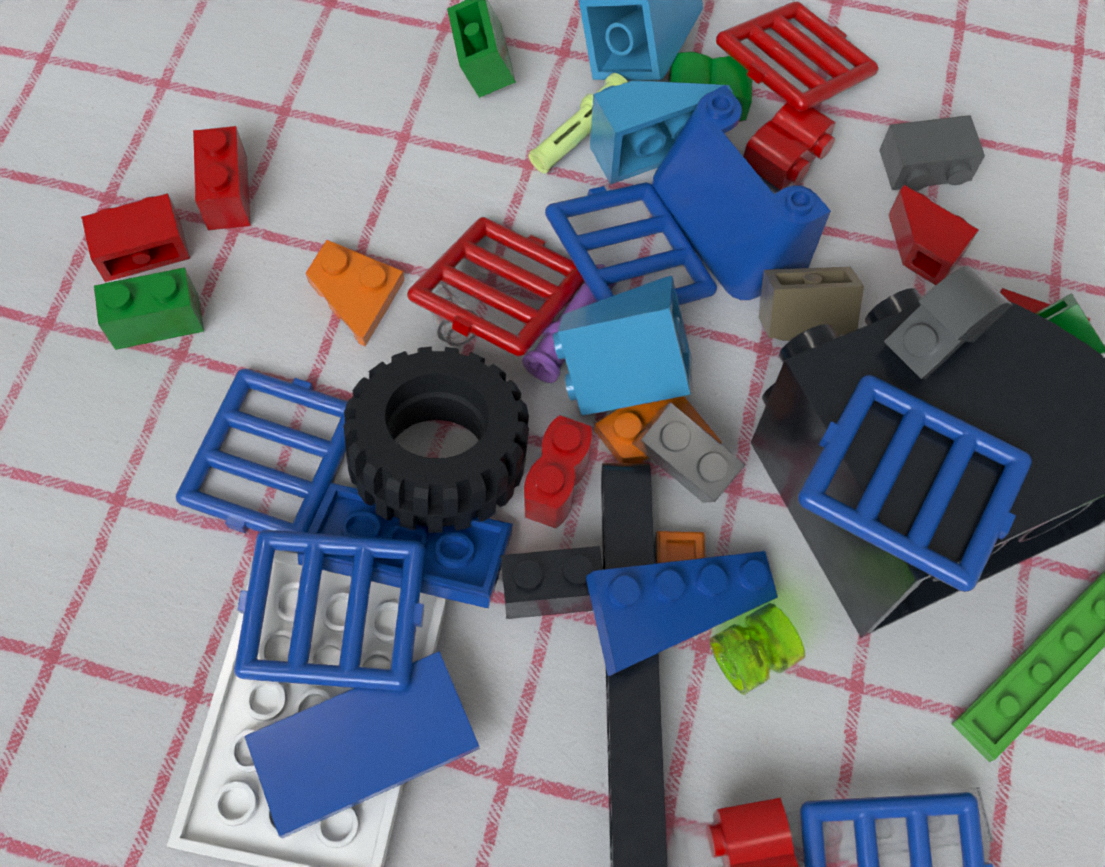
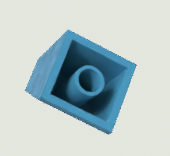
M579 0L592 79L605 80L611 73L620 74L626 80L663 79L703 10L702 0Z
M673 276L663 277L562 315L558 332L553 334L554 347L558 359L566 360L569 373L565 375L567 393L571 401L577 400L581 416L691 395L692 356Z

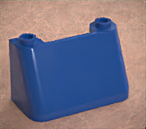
M723 85L700 99L653 176L652 185L694 251L725 291L733 298L752 300L761 296L764 270L809 268L831 210L814 191L804 186L793 185L775 194L770 190L724 134L737 126L742 112L738 99L726 85Z

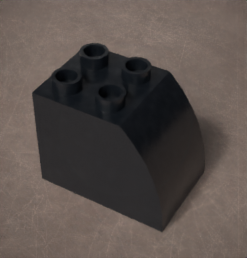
M915 288L899 291L877 304L865 318L867 326L838 337L831 325H818L800 333L781 349L779 358L783 365L776 382L762 395V400L766 406L751 440V445L861 638L960 592V590L814 514L799 504V492L824 448L819 443L831 421L837 424L860 379L866 375H873L1027 452L1031 456V467L1010 510V513L1016 515L1008 534L1002 540L997 539L977 582L979 583L1105 523V358L1055 323L1011 302L1013 305L973 343L965 341L927 379H921L884 342L921 305L918 301L922 296ZM875 400L873 401L825 492L826 495L856 509L904 415ZM923 426L876 521L907 537L954 440ZM974 451L928 546L929 549L958 564L960 563L1005 466Z

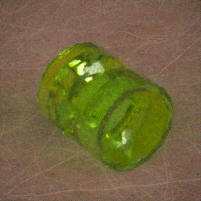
M768 603L746 616L744 627L733 624L712 636L709 640L712 653L721 671L740 694L746 695L766 683L770 679L771 670L781 674L805 658V649L796 628L785 613L772 603Z

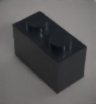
M600 546L501 555L506 619L593 611L586 576L593 571L603 570Z

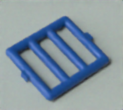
M645 182L609 191L604 186L589 189L587 196L551 203L545 209L548 221L597 302L614 296L608 286L610 284L681 265L685 267L694 283L675 288L679 305L711 297L717 291L714 280L650 183ZM643 201L652 215L651 218L577 235L568 220L569 217ZM658 233L664 234L673 249L600 269L597 268L587 252Z
M240 369L176 493V501L182 506L226 520L225 524L228 528L245 534L248 528L258 532L278 530L307 533L346 453L343 425L345 424L344 411L347 401L314 391L312 383L294 378L293 383L250 369ZM249 389H253L341 419L329 441L241 412L239 409ZM231 427L322 457V460L313 480L309 481L219 450ZM212 467L304 499L293 523L211 496L199 490Z
M866 375L860 379L837 424L831 421L819 443L824 448L799 492L798 501L803 508L948 585L960 591L968 592L977 585L997 539L1002 540L1008 534L1016 515L1010 513V510L1031 467L1032 459L1027 452L873 375ZM875 400L904 416L856 509H853L826 495L825 492ZM923 426H926L954 441L906 537L876 521ZM974 451L1005 467L966 551L958 564L929 549L928 546Z
M278 530L261 531L256 538L248 590L240 591L237 610L243 614L234 666L235 675L244 680L390 691L405 690L410 684L416 627L423 626L425 607L423 603H419L425 557L424 545L416 540ZM275 550L304 552L288 661L257 659ZM324 554L354 556L339 665L308 663ZM374 558L404 560L391 669L360 667Z
M969 792L810 800L804 802L800 808L805 867H826L823 822L853 821L857 866L880 867L875 819L906 818L910 867H933L927 816L945 815L958 816L963 867H993V864L985 862L978 800Z

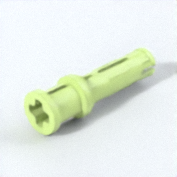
M611 73L605 79V85L596 93L609 86H618L628 81L620 74ZM587 94L582 99L580 110L558 127L539 146L529 152V159L538 171L546 174L551 167L591 133L593 94Z

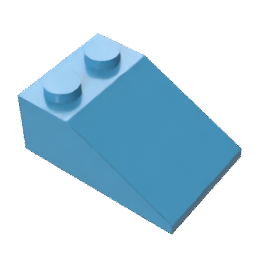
M632 80L618 86H609L601 92L593 94L590 149L610 185L658 168L700 99L723 85ZM726 85L727 88L733 93V91H732V89L730 88V86H729V85Z

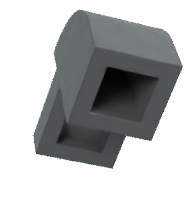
M964 266L951 273L918 301L921 305L884 342L921 379H927L965 341L973 343L1013 304L976 269Z

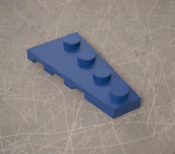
M766 551L597 570L586 576L608 676L778 598Z

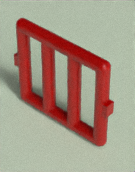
M793 1L719 32L716 36V44L748 70L746 75L757 84L764 83L799 112L806 111L873 77L878 72V64L846 39L847 35L836 26L830 27L798 1ZM795 19L855 68L849 70L791 24L789 20ZM772 29L832 77V79L828 81L823 79L765 31ZM748 39L809 90L802 93L740 41Z
M480 217L409 288L407 296L412 303L453 323L452 330L466 337L472 333L515 356H523L585 281L573 261L545 247V241L533 235L526 238L486 217ZM486 236L566 277L557 286L485 250L477 244ZM463 259H466L546 299V301L539 310H536L455 267ZM442 281L526 325L516 336L432 291Z

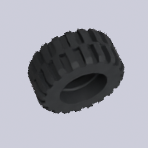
M432 346L420 347L417 349L418 353L410 355L403 351L393 355L391 363L386 365L382 361L369 370V379L364 377L359 380L352 390L353 397L347 401L344 411L345 424L343 428L348 472L351 482L357 485L358 495L365 504L371 506L375 503L376 514L387 521H391L393 517L400 519V527L416 530L417 525L427 526L428 533H443V527L452 525L455 526L456 531L471 527L472 519L478 518L482 522L495 515L496 504L500 507L505 506L513 497L514 488L520 485L524 474L529 436L527 405L521 400L522 393L512 380L506 382V373L495 364H492L490 367L485 365V358L470 352L469 356L459 354L458 348L445 347V351H432ZM443 420L465 427L479 441L472 448L461 454L447 458H428L407 451L395 439L405 429L417 423Z

